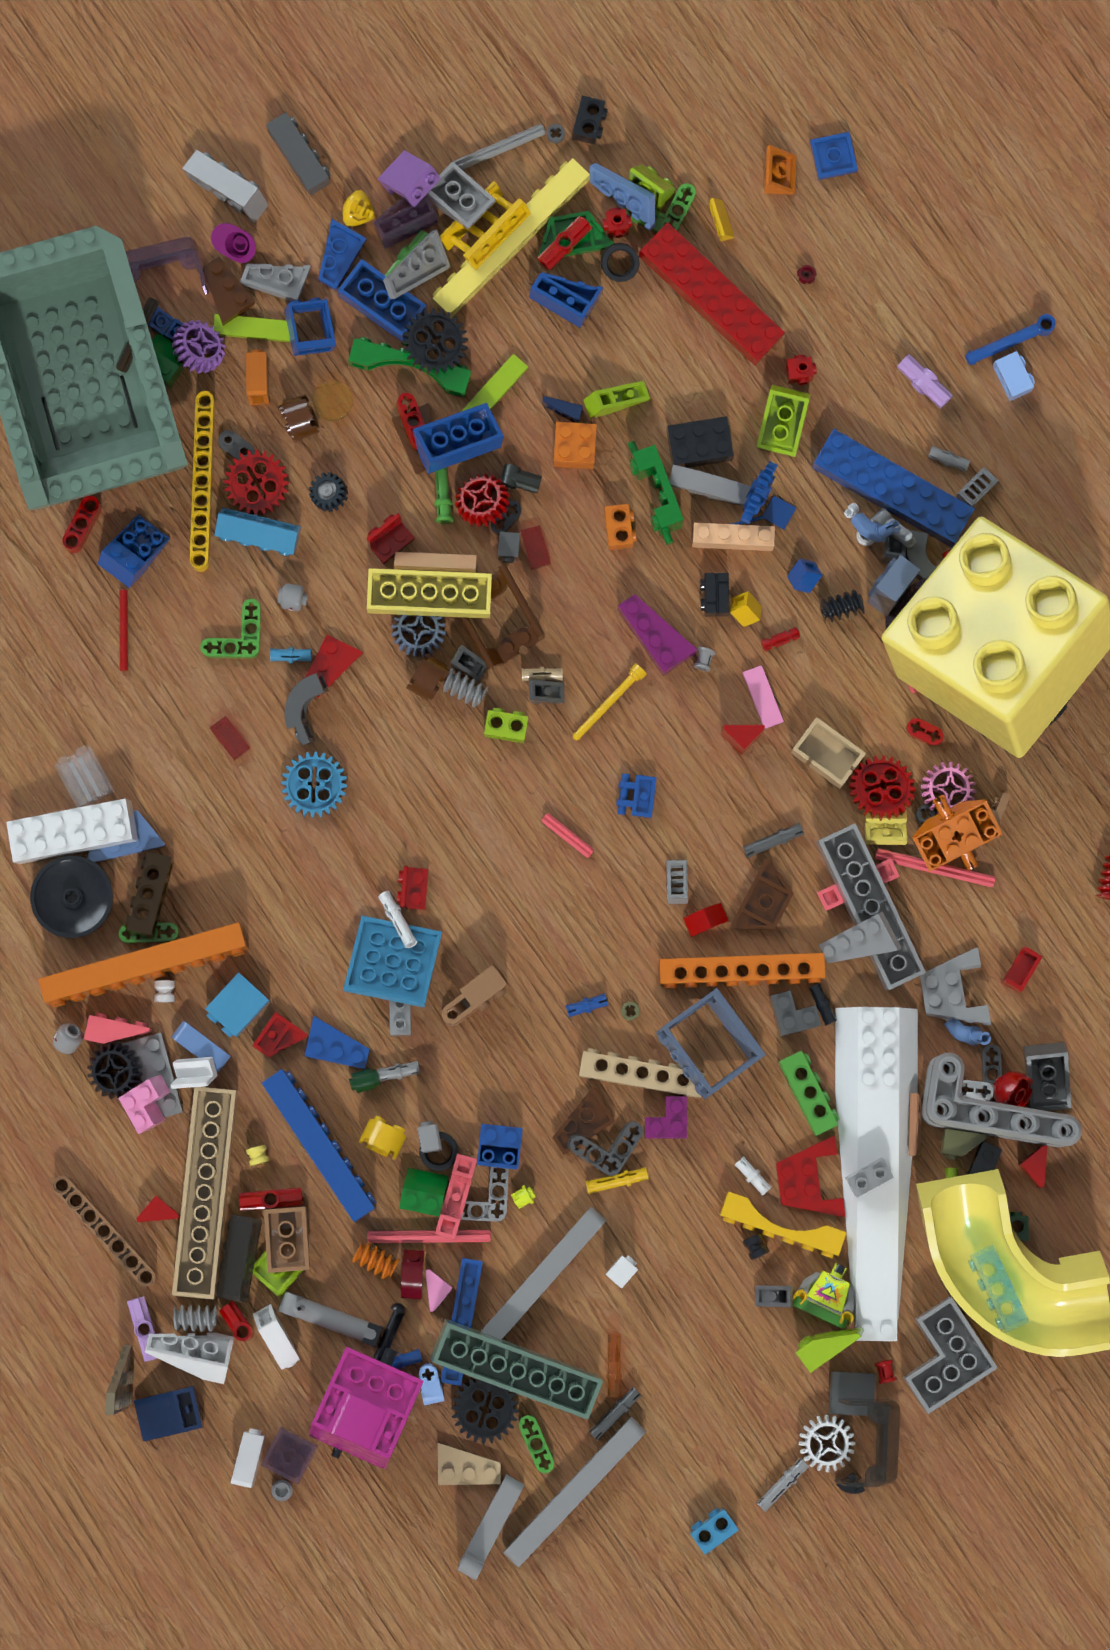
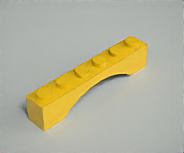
M729 1191L726 1194L719 1214L723 1216L722 1221L735 1224V1221L743 1223L742 1228L754 1231L755 1228L763 1230L762 1234L774 1238V1235L783 1237V1242L791 1245L794 1244V1241L801 1243V1248L812 1252L814 1248L821 1250V1255L832 1259L834 1255L839 1256L847 1233L827 1225L806 1231L782 1228L764 1218L753 1207L748 1198Z

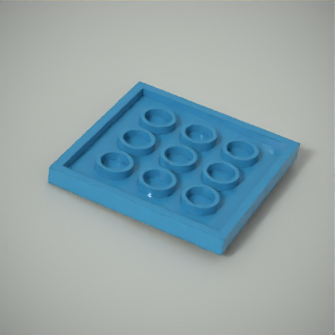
M361 916L343 991L425 1008L442 932L408 925L417 940V944L411 948H405L401 937L391 921Z

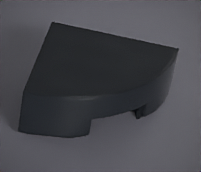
M854 1473L836 1483L846 1493L859 1494L865 1491Z

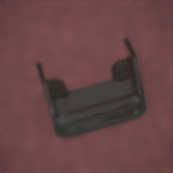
M839 1398L838 1402L846 1405L868 1406L867 1413L869 1419L877 1423L875 1465L870 1466L866 1470L865 1479L835 1478V1483L847 1487H880L892 1484L898 1475L899 1404L890 1399Z

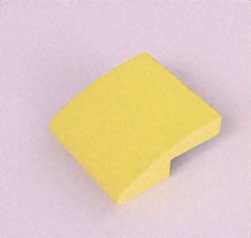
M907 810L904 814L899 811L898 818L892 814L890 820L883 816L882 821H880L879 815L871 819L872 813L870 812L865 816L866 844H907Z

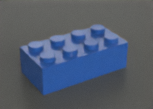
M361 259L337 290L339 298L401 342L406 340L407 338L402 336L404 332H409L405 329V326L407 324L412 325L409 320L411 318L416 319L417 313L423 316L424 309L427 310V305L409 292L395 299H390L383 282L386 276Z

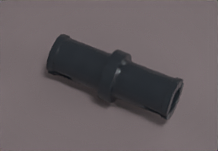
M821 983L808 988L824 1021V1025L836 1022L837 1019L830 1007V999L827 1000Z

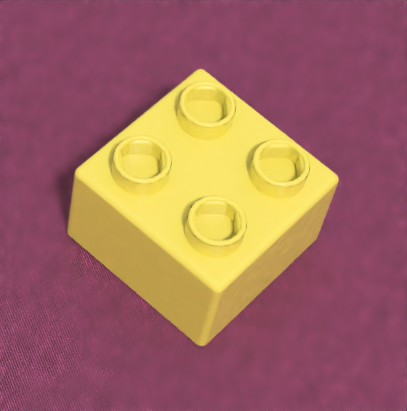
M981 516L973 522L883 632L881 639L896 676L1015 757L1021 758L1110 650V603L1104 593Z

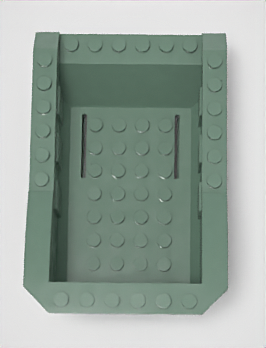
M98 226L0 253V416L19 483L29 510H40L180 470L188 466L123 241ZM129 340L133 359L128 371L123 373L117 370L116 366Z

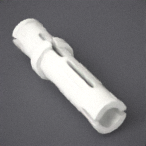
M390 891L381 893L378 898L386 910V916L390 918L401 937L405 948L415 946L417 940L401 913V907L396 904Z

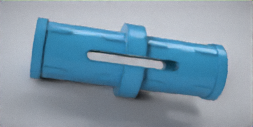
M289 647V649L271 648L270 661H288L289 663L294 661L311 662L312 649H294L293 647Z

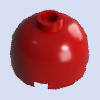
M1010 1071L996 1079L994 1083V1099L996 1103L1024 1107L1032 1095L1033 1089L1030 1086L1034 1082L1023 1073Z

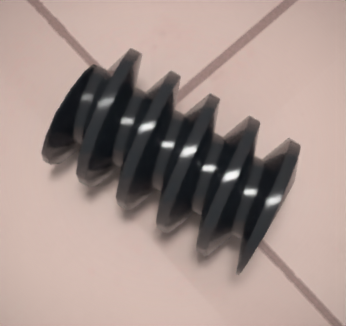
M856 590L851 591V596L848 592H844L843 598L840 594H837L835 600L832 596H829L828 602L823 598L820 599V611L825 624L826 618L834 622V616H837L841 620L843 613L849 618L850 611L857 616V609H860L862 614H865L861 595Z

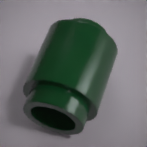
M366 1069L353 1073L352 1078L349 1079L352 1091L356 1090L357 1094L375 1089L376 1086L380 1085L376 1069Z

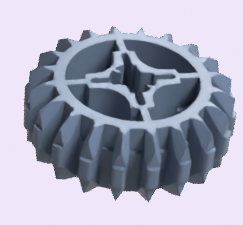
M399 615L401 618H393L398 623L391 625V629L397 630L391 633L392 637H398L394 640V644L402 643L399 646V650L402 651L407 648L406 655H409L411 650L414 651V657H417L418 652H421V656L424 657L425 650H428V653L431 655L433 654L431 647L433 646L438 650L439 645L436 642H444V639L439 637L446 635V631L440 630L446 627L445 623H439L443 620V616H427L433 621L436 629L426 626L423 623V616L417 615L416 621L407 625H403L404 622L414 615ZM420 621L421 629H424V631H420L417 639L416 631H413V629H417ZM402 631L414 636V644L404 639ZM434 635L428 643L420 645L423 637Z

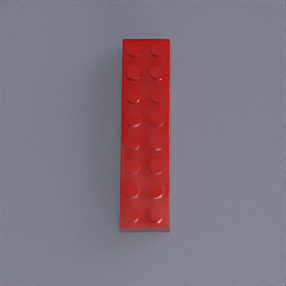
M668 222L640 250L639 258L754 366L783 338L785 332Z

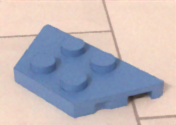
M137 810L133 811L138 841L90 850L87 859L97 863L166 846Z

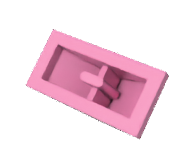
M428 1269L426 1270L429 1307L430 1312H433L453 1287L432 1270Z

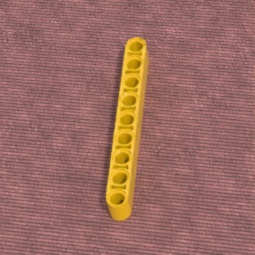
M201 391L195 399L190 563L194 570L198 572L206 571L210 565L215 400L208 391ZM204 398L211 400L207 406H202L200 402ZM203 418L210 419V423L206 426L199 424ZM202 438L209 439V443L205 446L200 445L199 441ZM201 458L209 459L208 463L204 466L198 464ZM200 478H207L208 482L205 485L197 484ZM200 497L207 498V502L204 505H198L197 500ZM205 517L207 520L204 525L196 524L198 518ZM204 537L206 541L203 545L195 544L197 538ZM198 557L205 558V562L202 565L198 566L194 562Z

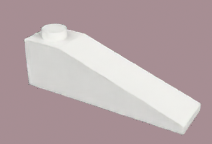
M209 1332L207 1335L195 1336V1333H188L187 1336H176L174 1333L149 1334L145 1353L203 1380L224 1384L234 1337L215 1332Z

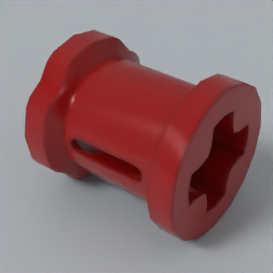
M893 1359L874 1363L875 1367L878 1368L880 1376L879 1384L897 1380L892 1368Z

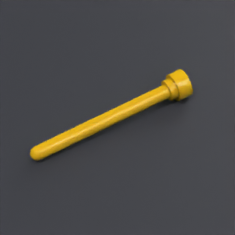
M635 663L630 668L629 676L573 734L574 740H579L635 681L642 680L647 675L638 664Z

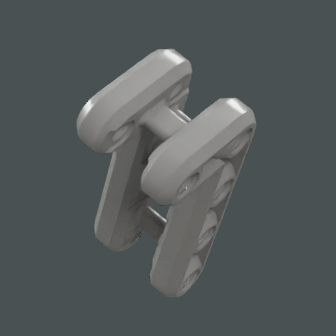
M943 1053L934 1057L929 1062L921 1106V1115L927 1124L934 1127L986 1134L987 1136L1052 1147L1071 1146L1081 1138L1082 1126L1071 1115L962 1097L964 1063L957 1054ZM944 1065L948 1068V1074L943 1070ZM937 1106H940L942 1109L941 1115L937 1112ZM979 1113H980V1114L982 1115V1117H983L982 1122H981V1121L979 1120V1118H978V1114H979ZM1020 1120L1023 1122V1128L1020 1127Z

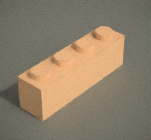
M714 523L693 524L692 547L758 551H773L775 526Z
M395 552L394 570L476 573L477 555Z

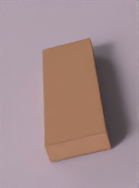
M910 1093L909 1156L921 1155V1106L923 1095L918 1093Z

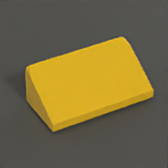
M711 198L709 208L719 240L722 242L734 238L724 202L720 199Z

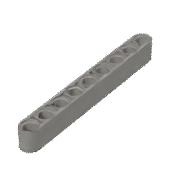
M591 1206L481 1332L503 1339L607 1219Z
M631 1416L503 1551V1554L515 1566L519 1567L647 1431Z

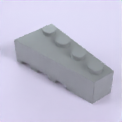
M196 150L182 168L188 178L208 192L212 189V193L222 202L228 200L227 202L239 214L245 212L249 221L254 224L268 207V203L261 194L258 184L253 181H246L245 177L237 171L233 173L223 162L217 163L207 152L201 153Z

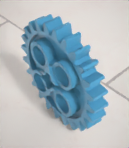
M315 751L313 757H310V754L306 752L305 759L298 755L299 762L292 759L291 761L294 766H286L289 774H282L287 779V781L281 782V785L287 787L281 790L282 793L288 794L284 800L292 801L289 804L290 808L297 806L296 813L303 810L304 817H306L308 812H310L312 818H314L315 813H318L320 818H322L323 811L330 815L329 808L332 807L337 810L335 803L342 804L343 802L339 797L346 796L342 789H346L348 786L342 782L347 780V777L340 776L344 769L337 770L340 763L332 764L333 757L331 756L326 760L325 753L318 757L317 751ZM317 767L316 781L320 785L316 786V799L312 803L313 790L309 784L313 783V768ZM304 769L310 771V776L307 779L299 777V773ZM324 770L331 773L330 778L327 780H322L319 777L320 773ZM305 789L309 791V796L302 800L298 798V793ZM325 790L330 793V796L327 800L323 801L319 799L318 795L321 791Z

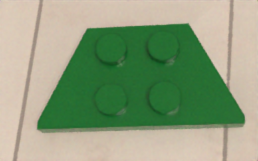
M590 211L549 217L538 257L556 240L558 234L564 232L579 216L585 218L592 229L573 247L572 252L564 257L605 250L614 243L607 237L603 228L595 221ZM562 240L559 244L567 247L570 245V242Z

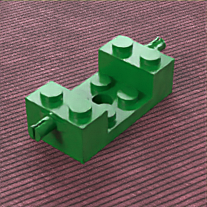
M635 441L629 442L627 445L632 454L629 468L632 475H636L638 480L653 476L651 478L655 489H659L660 496L658 498L661 507L654 509L653 516H651L652 520L650 522L653 531H658L659 536L663 535L666 545L672 544L674 541L670 532L682 528L684 518L656 445L638 450Z

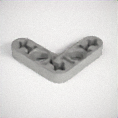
M491 1167L489 1202L466 1201V1204H469L467 1210L468 1217H464L465 1213H463L461 1220L497 1222L506 1217L509 1169L503 1168L506 1172L501 1174V1180L506 1179L505 1184L501 1182L492 1183L493 1178L497 1179V1173L493 1172L494 1168L497 1167ZM497 1185L502 1186L505 1191L504 1195L499 1198L495 1197L492 1193L493 1188ZM492 1199L497 1201L505 1200L504 1205L500 1203V1210H503L504 1213L499 1218H495V1215L491 1214V1211L496 1208V1203L491 1204ZM474 1205L482 1207L483 1213L480 1217L472 1216L471 1208Z

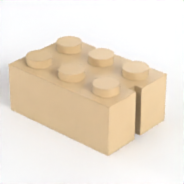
M817 717L791 751V754L802 762L806 763L809 761L810 768L839 789L866 754Z

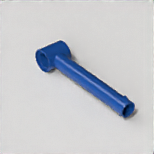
M1044 314L1039 317L1035 324L974 351L969 350L965 354V358L969 365H976V362L1037 335L1049 336L1055 328L1056 321L1053 316ZM1046 321L1050 324L1051 328L1043 329L1040 323Z

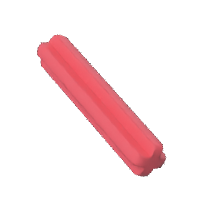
M547 813L543 817L542 823L586 858L590 857L594 852L590 845L551 814Z

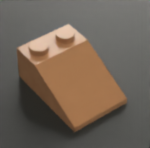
M307 1206L265 1209L264 1224L268 1273L310 1270Z

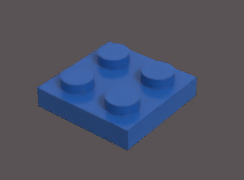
M849 132L810 140L818 180L856 173L858 171Z

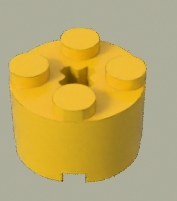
M375 1116L374 1119H369L359 1139V1143L362 1144L364 1141L367 1143L366 1148L385 1157L391 1154L393 1155L392 1159L396 1160L407 1136L404 1134V1128L398 1125L392 1127L386 1124L385 1119Z

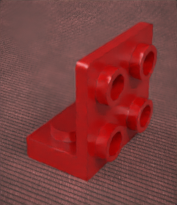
M399 513L389 515L383 521L384 524L381 527H374L368 533V546L383 564L394 557L395 552H400L415 540V537L402 523Z

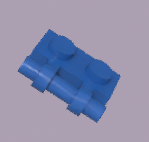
M622 774L618 785L620 794L616 802V806H618L617 814L625 815L626 808L628 807L632 808L631 816L652 818L657 777L636 775V781L633 783L629 782L630 774ZM628 789L634 790L633 801L627 800Z

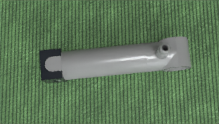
M285 1291L278 1309L279 1312L359 1340L373 1347H376L383 1326Z

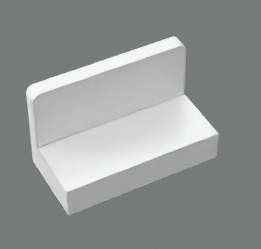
M213 1057L175 1060L173 1066L177 1078L170 1085L171 1089L208 1086L218 1076Z

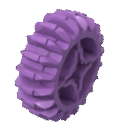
M199 319L196 322L193 320L188 323L185 322L175 331L171 348L175 349L173 355L178 356L177 362L182 361L184 363L183 368L188 366L190 372L195 369L197 374L202 371L207 373L210 370H215L221 364L225 356L224 350L226 346L222 344L224 338H219L220 332H215L214 326L208 327L207 322L202 324ZM187 336H193L190 340L186 339ZM211 354V357L204 358V355Z

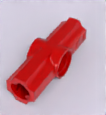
M579 216L564 232L559 233L556 240L537 258L541 265L550 271L565 255L571 253L573 247L592 229L589 222ZM562 240H567L570 242V245L563 247L559 243Z
M302 1187L239 1193L240 1211L302 1206ZM270 1193L275 1194L277 1198L274 1205L266 1203V1196Z

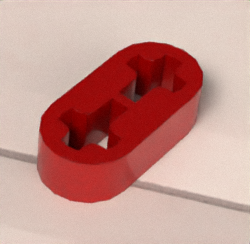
M913 718L906 726L908 735L930 746H937L943 741V731L924 720ZM915 723H918L919 728L924 730V732L917 730V732L914 733L912 732L913 728L910 727V725H915ZM934 731L937 732L939 740L931 741V736L927 735L926 732L933 734Z

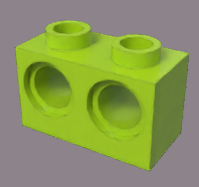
M493 708L492 711L488 710L484 737L525 743L528 716H525V713L513 711V714L504 713L505 710L500 708ZM493 719H500L502 725L499 728L492 727L491 721ZM513 722H520L523 727L520 731H514L511 728V724Z

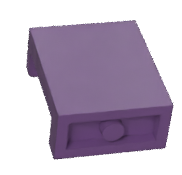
M404 150L383 172L378 181L388 193L393 194L396 192L415 207L441 178L432 165Z

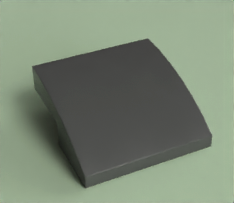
M831 1371L829 1414L874 1416L876 1374Z

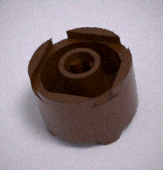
M306 394L279 405L282 417H285L288 422L285 424L289 436L291 435L293 440L297 441L320 432L313 407L307 404L309 399Z
M426 653L424 656L426 660H422L410 680L411 684H408L406 689L425 700H428V698L432 700L439 690V687L436 686L439 681L443 682L450 670L447 669L448 665Z

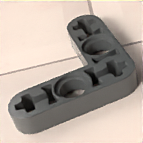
M627 1122L608 1152L578 1134L569 1138L567 1146L571 1152L607 1175L614 1176L620 1172L641 1139L643 1128L637 1122ZM636 1126V1135L631 1134L629 1131L630 1127L634 1128ZM623 1137H629V1139L632 1140V1142L630 1143L629 1141L623 1139ZM581 1139L580 1144L587 1147L584 1151L578 1147L574 1149V1141ZM620 1143L627 1145V1150L623 1154H619L617 1151V1146ZM597 1149L599 1151V1158L595 1161L590 1160V1152ZM604 1159L610 1163L614 1161V1170L609 1169L602 1161Z

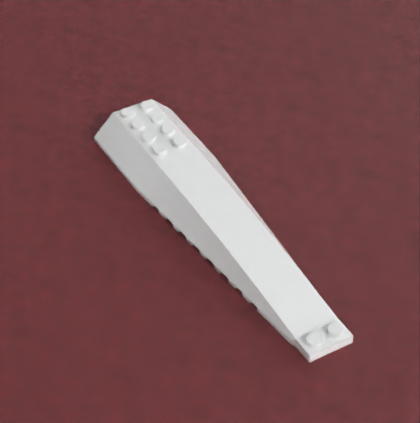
M900 1007L835 1008V1018L837 1019L835 1022L836 1111L840 1119L838 1120V1136L846 1215L850 1286L853 1290L855 1303L853 1309L855 1328L862 1327L864 1329L862 1336L856 1341H897V1320L900 1308L912 1156H909L910 1093H918V1009ZM883 1158L894 1178L856 1197L845 1177Z

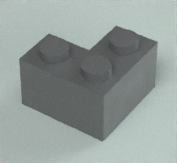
M791 991L769 997L779 1037L821 1026L816 1005L796 1010Z

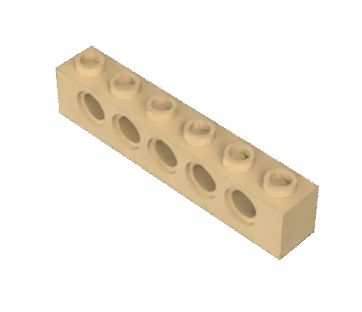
M588 1048L587 1052L583 1051L578 1077L701 1098L690 1079H688L689 1082L686 1086L678 1084L677 1077L683 1074V1069H681L679 1064L669 1063V1066L660 1065L661 1061L649 1059L648 1063L641 1062L640 1057L628 1056V1059L620 1058V1054L608 1052V1055L599 1054L600 1050ZM598 1060L606 1061L607 1069L605 1071L597 1070L596 1062ZM620 1063L625 1064L628 1068L627 1073L624 1075H620L616 1071V1066ZM639 1067L647 1069L648 1076L641 1079L637 1076L636 1071ZM659 1071H665L668 1074L666 1082L658 1081L657 1073Z

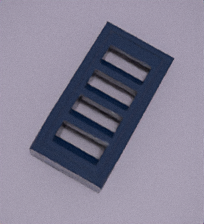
M543 396L542 405L573 423L580 422L582 405Z

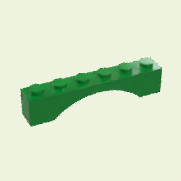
M360 337V339H354L348 363L349 366L370 371L387 365L413 367L412 365L415 360H407L410 353H404L403 348L396 350L391 348L389 344L380 343L378 345L372 343V340ZM417 364V365L414 366L413 368L419 370L420 365ZM457 365V367L454 366L453 370L447 367L446 373L439 369L437 375H435L434 369L427 374V368H423L422 371L431 376L445 393L465 398L472 376L468 367Z

